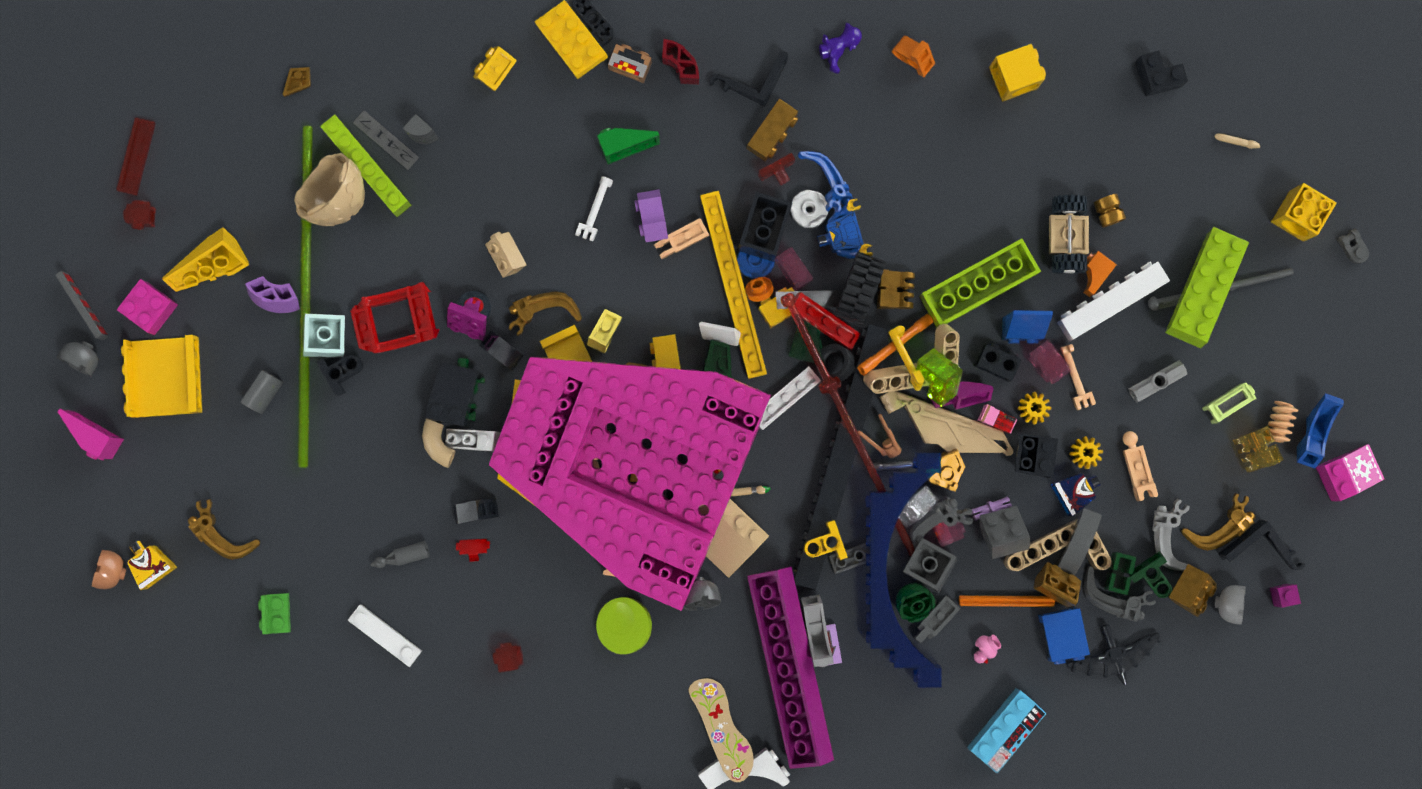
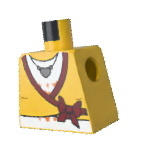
M137 541L129 547L135 556L127 563L140 590L150 588L177 568L155 545L145 548L140 541Z

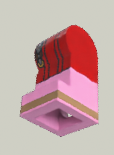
M986 404L983 406L977 421L1011 434L1017 419Z

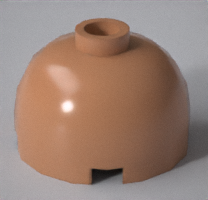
M109 550L101 551L92 587L111 589L118 584L120 579L124 580L127 569L123 568L121 556Z

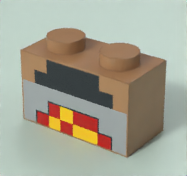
M616 44L608 63V69L644 83L652 64V59L646 52L639 51L638 53L633 51L628 45L621 44L620 46Z

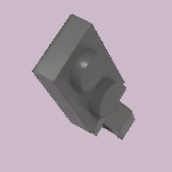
M945 595L935 608L928 613L929 616L920 622L917 627L920 631L914 636V639L921 644L926 637L929 639L935 637L961 608Z

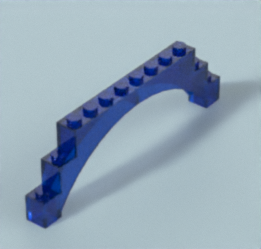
M915 452V457H912V468H916V472H892V476H889V488H892V491H869V496L865 498L866 508H869V515H866L865 519L866 527H869V535H866V546H869V554H866V566H869V573H866V585H869V593H866V604H869V612H866V624H869V631H866V643H870L871 649H893V651H889V661L893 662L894 668H916V670H913V682H916L918 688H942L941 666L933 664L922 655L903 632L893 611L887 586V555L896 522L910 498L923 483L935 473H941L940 452Z

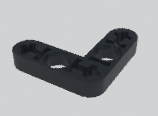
M573 0V10L592 31V36L603 48L614 37L612 26L589 0ZM577 2H580V3L585 2V3H584V7H585L586 10H587L586 13H585V11L583 10L582 7L577 8V7H578ZM595 14L599 19L596 23H590L588 17ZM600 25H602L605 31L609 30V36H602V30L599 28Z

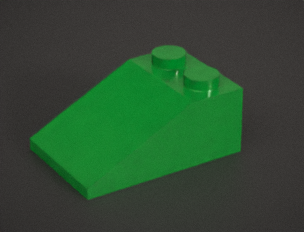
M606 128L597 135L607 164L660 144L658 131Z

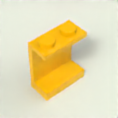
M575 325L540 341L548 358L592 362Z

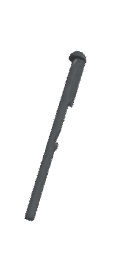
M1292 268L1233 281L1229 291L1292 276L1294 272ZM1181 294L1156 299L1153 296L1148 300V307L1153 311H1157L1158 309L1175 306Z

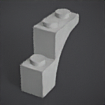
M820 595L802 597L803 617L814 667H825L834 664Z

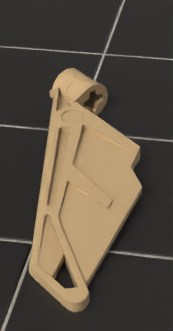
M898 391L888 392L879 397L883 405H885L888 414L903 406L905 407L925 444H938L946 452L958 449L959 453H1003L1006 456L1013 454V449L1001 430L946 409L935 408L933 404ZM994 440L1004 441L1007 449L1004 450Z

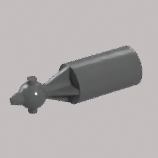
M422 541L397 548L386 558L377 557L371 563V567L383 568L386 564L401 566L429 558L430 553L427 543Z

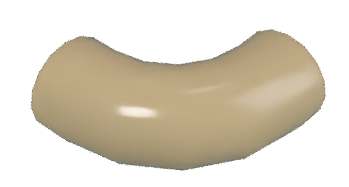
M426 418L422 433L424 448L432 460L449 468L453 461L455 450L447 447L442 441L441 434L444 425Z

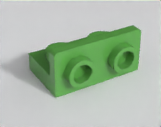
M289 593L261 595L258 607L262 612V619L259 620V628L262 630V634L291 632Z

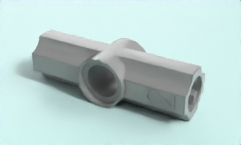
M1178 360L1128 388L1132 399L1138 403L1186 376L1187 369ZM1155 377H1159L1161 379L1160 386H1157L1155 384Z

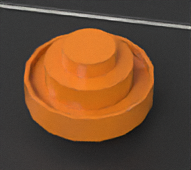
M766 277L755 278L745 287L747 297L754 302L766 300L774 291L771 280Z

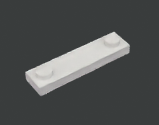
M807 367L770 398L760 424L762 430L821 382L810 367Z
M361 604L348 619L350 623L408 667H411L422 652L421 649Z

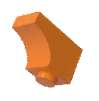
M1100 251L1094 254L1090 253L1087 256L1086 273L1088 282L1083 293L1088 297L1096 293L1117 265Z

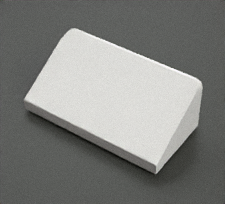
M706 322L699 323L704 340H714L738 346L741 332L737 329Z

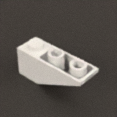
M446 429L445 445L452 449L494 452L501 432Z

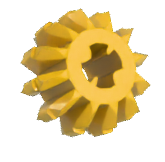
M1032 392L1031 396L1025 394V399H1020L1019 401L1023 406L1018 407V410H1023L1024 413H1021L1019 416H1027L1025 419L1026 423L1030 422V420H1032L1033 425L1037 424V421L1043 423V417L1047 418L1050 416L1046 410H1051V407L1045 405L1049 402V399L1043 401L1044 394H1040L1037 397L1036 392ZM1037 405L1038 409L1032 412L1031 407Z
M1087 436L1083 437L1082 441L1076 439L1077 445H1071L1075 452L1069 453L1070 456L1075 455L1072 462H1078L1079 468L1084 466L1085 469H1090L1091 465L1096 467V461L1102 460L1098 454L1103 453V450L1097 449L1101 444H1094L1095 438H1090L1088 441ZM1088 449L1090 452L1088 453L1089 456H1084L1083 452L1085 451L1083 450Z

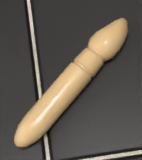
M1226 134L1214 135L1217 140L1244 146L1249 149L1260 148L1259 143L1254 140H1245Z

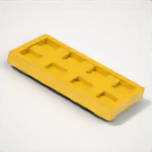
M565 0L534 21L577 79L608 58L606 52Z

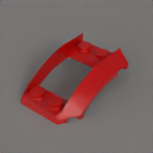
M424 282L361 298L362 300L359 304L355 305L350 311L360 349L381 353L437 338L440 329H436L428 293L431 291ZM408 299L416 334L379 343L371 308Z

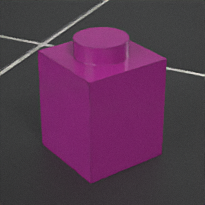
M1296 584L1270 587L1275 607L1283 608L1301 604Z

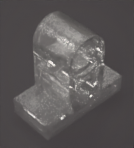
M925 485L902 507L896 510L894 514L907 528L924 517L939 499Z

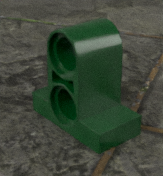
M1160 551L1134 567L1133 574H1129L1134 583L1144 577L1154 593L1160 598H1166L1172 592L1169 581L1159 569L1160 566L1167 562ZM1149 568L1155 569L1154 574L1146 575V571ZM1160 584H1166V588L1164 590H1157V587Z

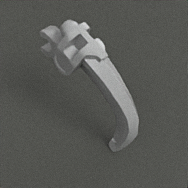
M1177 499L1174 501L1171 511H1167L1166 506L1159 505L1157 510H1154L1152 530L1154 531L1156 553L1160 551L1167 560L1163 565L1168 569L1184 572L1188 564L1178 561L1173 556L1171 550L1172 527L1175 528L1180 525V517L1189 511L1190 506L1185 504L1182 509H1179V504L1182 501Z

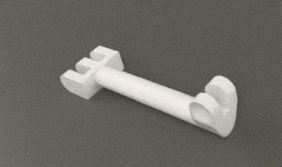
M604 176L601 177L600 186L586 224L579 222L576 236H580L581 231L585 230L582 238L587 239L590 232L592 233L590 241H594L598 229L593 228V224L606 189L611 187L613 180Z

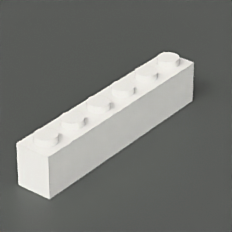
M1159 262L1145 264L1140 267L1142 271L1138 274L1134 271L1124 277L1126 281L1120 284L1117 281L1110 285L1108 292L1103 293L1101 291L1092 296L1094 300L1090 303L1084 301L1076 306L1078 310L1072 313L1069 310L1060 316L1062 319L1057 323L1067 340L1071 341L1168 283L1170 280Z

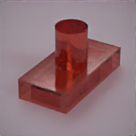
M790 153L759 170L758 176L760 180L763 181L775 175L780 185L789 182L790 178L785 168L795 163V157Z

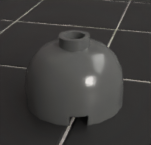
M85 341L82 343L70 342L64 345L56 356L63 363L66 361L70 367L92 377L98 366V356L92 350L94 346Z
M704 577L696 578L685 602L684 609L697 611V607H704L703 610L720 605L721 595L719 588L712 581L705 580Z

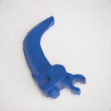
M800 151L798 153L800 159L812 160L823 169L831 186V190L825 195V200L827 201L825 208L826 211H829L833 207L835 209L834 215H837L842 209L841 204L845 206L853 198L852 194L849 193V185L843 181L839 171L827 156L815 151Z

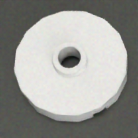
M802 191L792 201V218L798 225L804 228L819 226L828 215V211L825 208L827 201L817 191ZM811 207L813 211L808 213L806 208Z

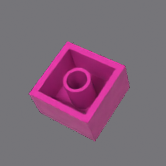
M140 279L118 307L117 311L147 333L155 335L178 304L150 283Z

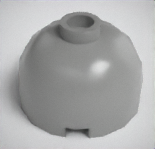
M1231 585L1221 591L1220 597L1216 596L1215 608H1219V615L1226 622L1242 625L1246 586Z

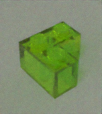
M934 348L918 359L916 370H920L924 379L930 383L927 396L941 407L957 395L963 370Z

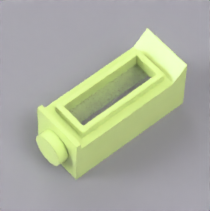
M1245 382L1232 388L1202 407L1203 411H1210L1214 418L1210 421L1212 424H1215L1257 398L1254 395L1253 387Z

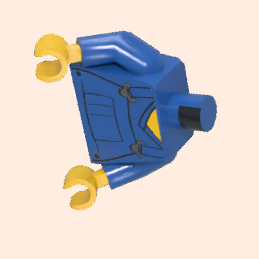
M858 199L849 200L848 204L843 206L837 215L833 214L828 219V224L825 226L827 234L817 236L819 247L830 244L832 253H837L838 256L848 259L855 258L857 252L869 256L873 255L872 252L867 253V248L872 247V245L863 243L855 212H852L861 208V206H853L854 201Z

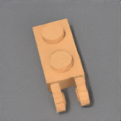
M697 219L668 235V239L660 240L654 246L657 249L670 242L672 248L660 254L661 259H664L708 237L709 233L702 220Z

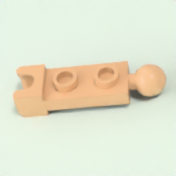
M1128 431L1123 435V442L1129 449L1123 450V454L1133 485L1132 489L1136 501H1143L1145 490L1150 497H1157L1158 492L1153 482L1143 445L1136 447L1138 436L1136 433Z

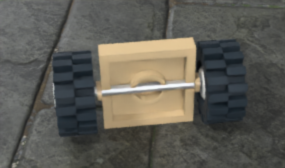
M1071 194L1052 197L1053 215L1049 216V254H1058L1052 256L1053 273L1078 274L1087 271L1089 216H1078L1087 213L1086 196Z

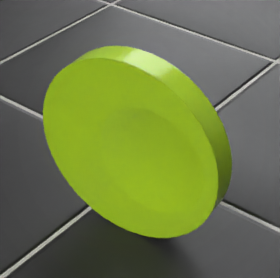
M629 597L615 598L606 603L600 610L596 624L597 634L601 643L608 650L617 654L634 653L640 650L650 638L652 631L650 614L647 608L636 599Z

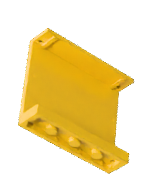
M185 335L184 338L143 341L123 340V345L121 346V353L124 356L122 373L125 376L123 393L126 395L124 412L127 414V417L139 418L202 413L199 337Z

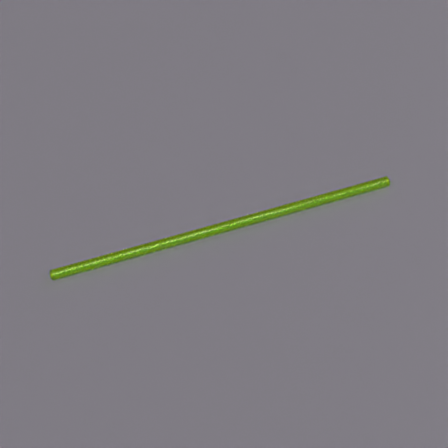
M303 126L302 185L312 173V126ZM303 218L301 234L298 467L308 468L310 356H303L304 316L305 314H310L311 222Z

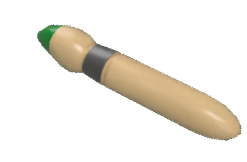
M767 486L735 488L731 496L765 494L771 488Z

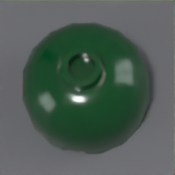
M910 583L898 591L895 605L901 618L913 623L927 618L931 608L932 610L935 608L936 601L927 587L919 583Z

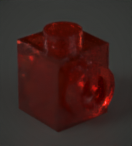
M134 200L131 201V204L126 205L123 218L125 223L132 226V229L143 230L144 227H154L156 208L152 207L150 202Z
M511 642L501 643L500 647L495 649L496 653H493L494 664H498L499 672L518 670L520 665H523L521 646L512 645Z

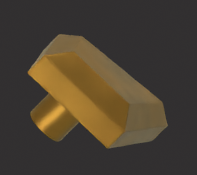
M309 67L290 68L283 91L284 97L311 87Z

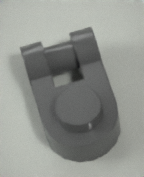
M1356 228L1350 230L1347 235L1337 238L1339 245L1352 263L1360 264L1368 259L1369 250ZM1350 241H1353L1355 245L1351 247Z

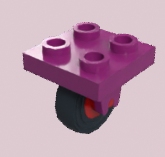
M470 291L461 295L457 304L451 302L448 307L447 327L454 332H461L472 339L483 341L486 335L487 318L491 312L490 300L486 295L477 291Z

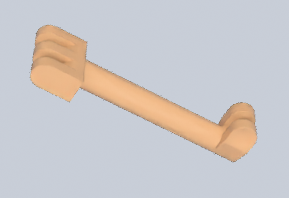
M1073 345L1061 347V353L1065 358L1078 394L1077 397L1072 398L1076 410H1081L1080 402H1082L1084 408L1089 407L1087 399H1089L1091 406L1095 405L1096 402L1092 392L1085 393L1071 355V352L1074 351Z

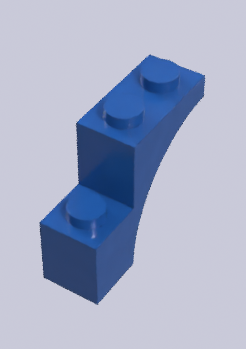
M1325 393L1306 418V435L1297 445L1298 463L1315 469L1325 457L1327 438L1337 414L1344 405L1343 399Z

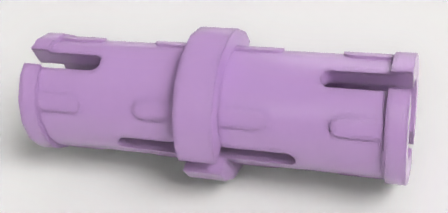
M1007 496L994 502L989 501L986 505L972 509V514L980 512V514L973 516L974 520L980 519V515L1012 507L1011 503L1003 505V503L1010 501Z

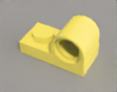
M605 309L589 336L587 345L605 353L622 317Z

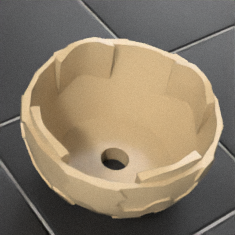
M342 153L323 157L295 194L294 201L297 214L304 220L320 226H334L349 221L350 217L356 215L364 204L365 188L361 172L357 165Z

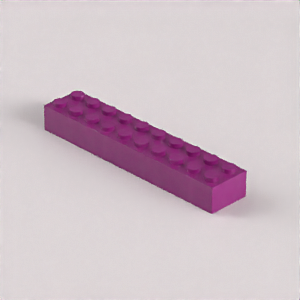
M792 567L749 575L747 577L789 768L822 766L833 761L834 757Z

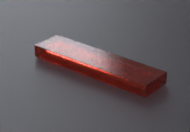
M135 118L116 191L137 196L156 125L155 122Z

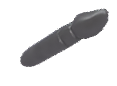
M913 461L876 462L871 464L869 468L876 471L908 469L915 467L916 463Z

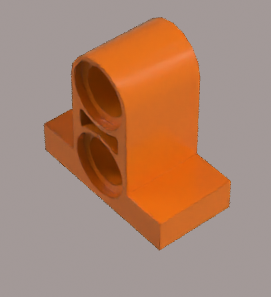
M903 36L892 50V53L899 60L915 68L918 75L925 77L935 65L930 47L923 40L918 43L908 36Z

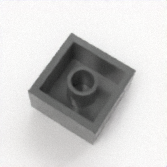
M1017 506L980 515V530L992 559L1030 549V536Z

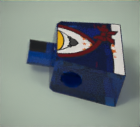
M1077 474L1050 485L1067 516H1074L1096 498L1093 489L1100 486L1101 483L1096 475L1086 479L1084 474Z

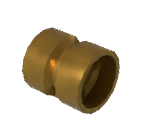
M1112 194L1093 202L1096 212L1101 214L1099 220L1102 227L1111 226L1126 219L1123 209L1119 208L1121 203L1117 194Z

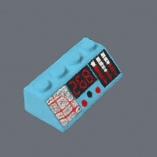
M1015 688L967 748L998 773L1046 713L1026 694Z

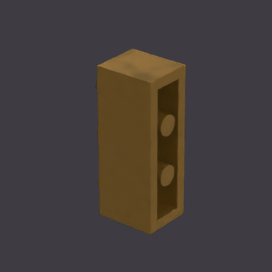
M779 99L748 143L747 150L765 162L768 157L772 159L777 151L775 148L779 142L783 143L786 139L788 128H793L799 119L797 118L798 111Z

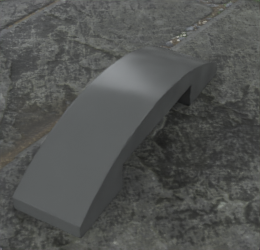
M1083 507L1070 541L1056 564L1061 570L1075 576L1092 544L1102 514Z

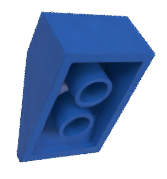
M1013 310L1002 318V340H1008V344H1019V341H1027V344H1039V341L1045 338L1053 311Z

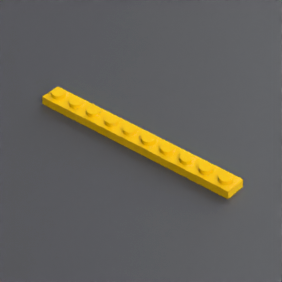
M719 191L700 195L734 327L741 332L739 346L748 379L767 375Z

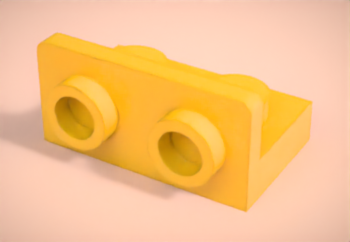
M499 46L491 47L486 52V59L483 63L480 62L476 66L473 76L493 91H496L517 61Z

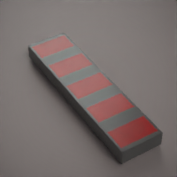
M63 271L57 273V279L94 337L100 340L108 338L107 332L71 276Z

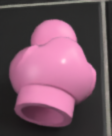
M995 635L980 636L975 642V646L979 647V650L975 652L974 660L980 664H987L988 658H994L1001 648L999 639Z

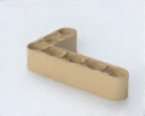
M941 324L935 331L934 360L914 363L916 370H920L924 377L922 387L951 382L957 377L960 337L958 332L947 324ZM905 365L871 370L863 378L865 385L876 394L914 388L910 382L911 375Z
M1078 519L1031 542L1030 548L1035 550V556L1032 559L1027 555L1028 550L1007 555L1004 559L1005 567L1011 571H1020L1066 547L1076 528ZM1064 530L1069 533V538L1066 541L1061 537ZM1096 531L1093 539L1095 546L1093 549L1088 550L1086 558L1094 569L1106 570L1111 565V558ZM1047 539L1052 542V547L1049 550L1044 546ZM1099 556H1102L1104 559V563L1102 566H1098L1097 564V558ZM1013 557L1018 559V565L1015 568L1010 565V560Z

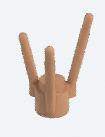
M879 414L878 417L888 436V439L882 443L883 448L860 430L857 433L875 447L882 456L887 455L889 458H894L901 453L902 449L895 440L891 429L888 428L883 416Z

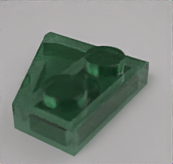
M799 320L789 357L824 365V359L821 357L820 350L822 349V343L819 339L820 330L806 321Z

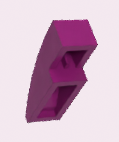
M947 382L931 385L929 398L935 408L953 404L955 409H960L991 401L994 388L991 385L982 383Z

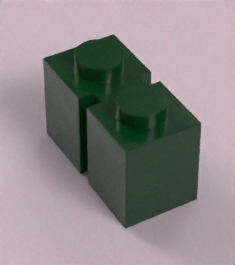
M1112 552L1111 565L1109 569H1112V573H1107L1105 590L1128 595L1131 578L1124 577V573L1133 574L1136 557Z

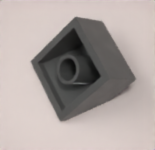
M922 538L903 572L939 594L957 562V557Z

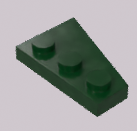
M710 340L703 371L718 372L732 378L730 345Z

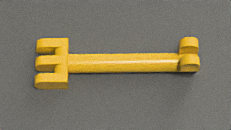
M898 326L888 333L911 375L910 382L914 389L919 391L924 383V377L920 370H916L900 339L905 332L904 326Z

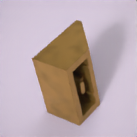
M1047 562L1035 578L1034 589L1066 607L1075 606L1078 603L1081 580L1061 570L1057 565Z
M1188 564L1169 598L1183 609L1198 617L1200 613L1202 614L1206 610L1209 597L1215 594L1217 584L1209 574Z

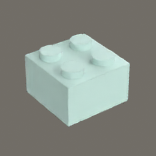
M305 314L303 356L342 358L344 355L345 315Z

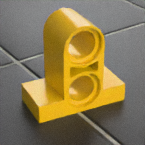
M835 520L826 523L829 530L828 534L808 540L803 547L805 554L810 557H818L836 550L839 560L848 558ZM830 536L836 539V545L832 548L826 544V540ZM810 543H815L818 546V551L815 554L808 552V545Z

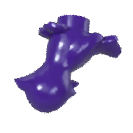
M845 23L844 31L839 37L828 39L827 35H823V44H819L821 59H828L830 64L829 70L835 74L840 72L838 59L842 56L845 48H849L850 51L856 49L862 38L861 31L857 27H852L849 23Z

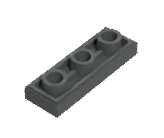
M880 537L846 549L848 558L839 560L837 553L828 557L834 574L888 556L889 552L884 538ZM857 552L862 553L861 559L856 558Z

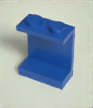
M1074 607L1038 615L1039 622L1043 623L1050 654L1047 657L1048 661L1054 662L1056 665L1066 663L1065 659L1073 658V661L1085 659V655H1090L1080 608Z

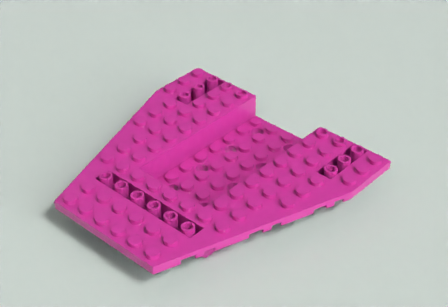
M530 357L489 466L625 586L682 611L759 430L771 395L713 371ZM608 423H613L616 426L615 433L607 431ZM645 438L652 442V447L649 449L642 445V440ZM679 454L687 456L688 461L686 464H681L678 461ZM593 459H600L602 467H594ZM714 470H721L724 477L716 479L713 475ZM635 474L638 478L637 483H630L628 475ZM665 489H670L673 492L672 499L664 497L663 492ZM699 506H708L709 513H700Z

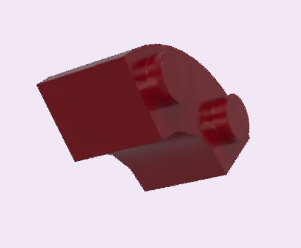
M663 39V64L671 66L676 70L680 78V84L699 85V69L695 58L683 45L672 40Z

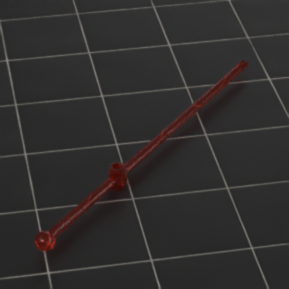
M787 293L781 297L780 301L784 307L788 308L823 379V382L819 383V389L822 394L828 393L831 395L910 557H912L915 548L837 392V389L841 387V381L837 376L830 377L794 304L796 301L794 294Z

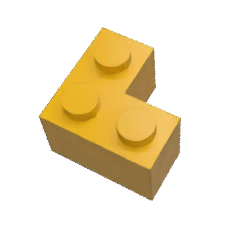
M675 334L653 337V343H649L651 354H655L652 366L680 369Z

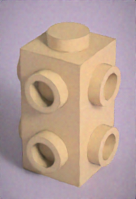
M497 232L485 244L503 278L518 273L527 265L509 232L503 234Z

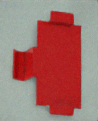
M487 539L459 540V543H456V550H459V555L468 554L469 562L479 561L478 554L487 553V549L490 548V541H487Z

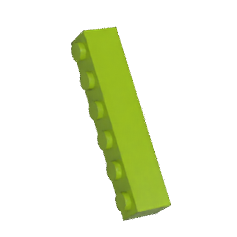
M333 115L320 126L339 150L357 165L361 176L396 217L412 206L336 115Z

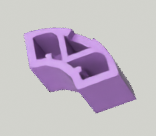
M660 190L637 193L638 200L634 202L636 212L640 211L642 225H639L640 235L645 236L646 242L668 239Z
M263 276L245 283L250 299L262 309L275 313H289L300 310L298 299L289 283L284 285L272 284Z

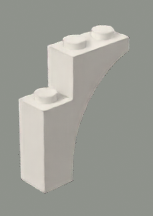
M764 748L753 756V768L748 776L765 777L781 784L783 787L790 782L788 778L790 773L784 765L780 767L776 762L779 758L773 750L769 751L767 748ZM718 759L698 773L699 778L707 789H715L717 786L730 780L723 772Z

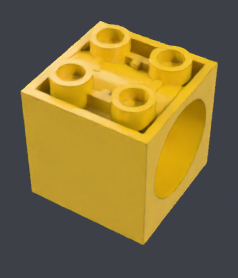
M1032 44L996 56L989 66L1002 102L1038 89L1045 80V69L1043 66H1040L1038 61L1039 54L1036 49H1033Z
M1302 183L1288 192L1271 223L1304 242L1319 234L1337 202L1307 184Z

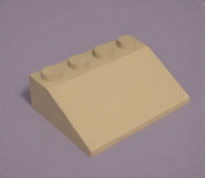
M729 499L706 557L729 578L769 535ZM700 505L699 511L702 514H708L709 508L706 505Z

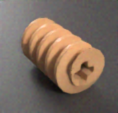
M1274 401L1278 406L1273 407L1272 411L1277 414L1270 415V418L1274 421L1268 422V425L1272 428L1267 429L1266 433L1271 436H1265L1264 438L1278 443L1289 442L1290 439L1286 437V434H1292V432L1287 428L1294 427V424L1289 421L1296 419L1292 412H1298V410L1289 403Z

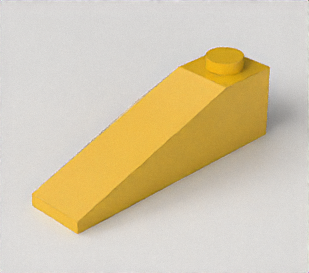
M222 227L207 237L162 277V280L177 292L197 286L198 283L206 280L214 281L217 280V277L223 275H234L248 266L249 261L237 240Z

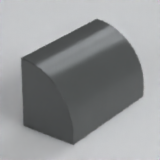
M416 114L403 127L407 135L416 143L431 144L439 139L434 130Z
M261 370L240 403L257 413L263 414L284 382L269 372Z

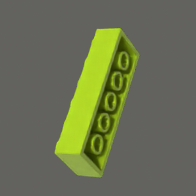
M1215 227L1207 233L1168 324L1166 334L1200 349L1208 343L1248 247V241Z
M1020 239L923 292L919 298L928 314L933 318L937 328L941 324H948L1036 276L1041 270L1024 240Z

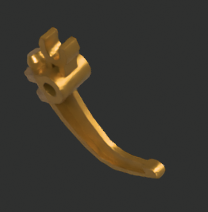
M549 292L535 296L529 295L513 302V305L509 307L510 313L517 314L518 316L517 320L509 326L510 331L514 326L520 328L517 336H520L524 326L532 321L534 313L546 308L563 307L569 311L577 322L582 320L580 311L573 299L562 292Z
M1235 493L1233 495V506L1227 512V517L1230 520L1209 536H1199L1186 528H1183L1181 533L1193 545L1203 550L1209 551L1225 545L1235 537L1241 536L1254 523L1255 515L1251 511L1244 512V507L1249 502V497L1244 496V500L1238 502L1239 494Z
M211 499L206 500L207 508L201 506V501L196 502L200 518L197 519L194 516L189 518L188 524L190 526L188 528L200 542H204L216 553L231 560L239 559L248 555L260 545V540L258 539L241 546L232 545L213 527L216 518L211 513Z

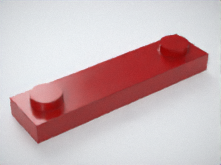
M801 292L797 293L789 310L848 350L853 349L860 336L858 331Z

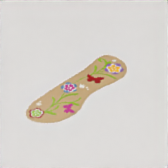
M706 678L694 681L689 687V694L702 717L722 770L731 781H744L753 768V752L747 739L733 724L725 690L720 683L713 679Z

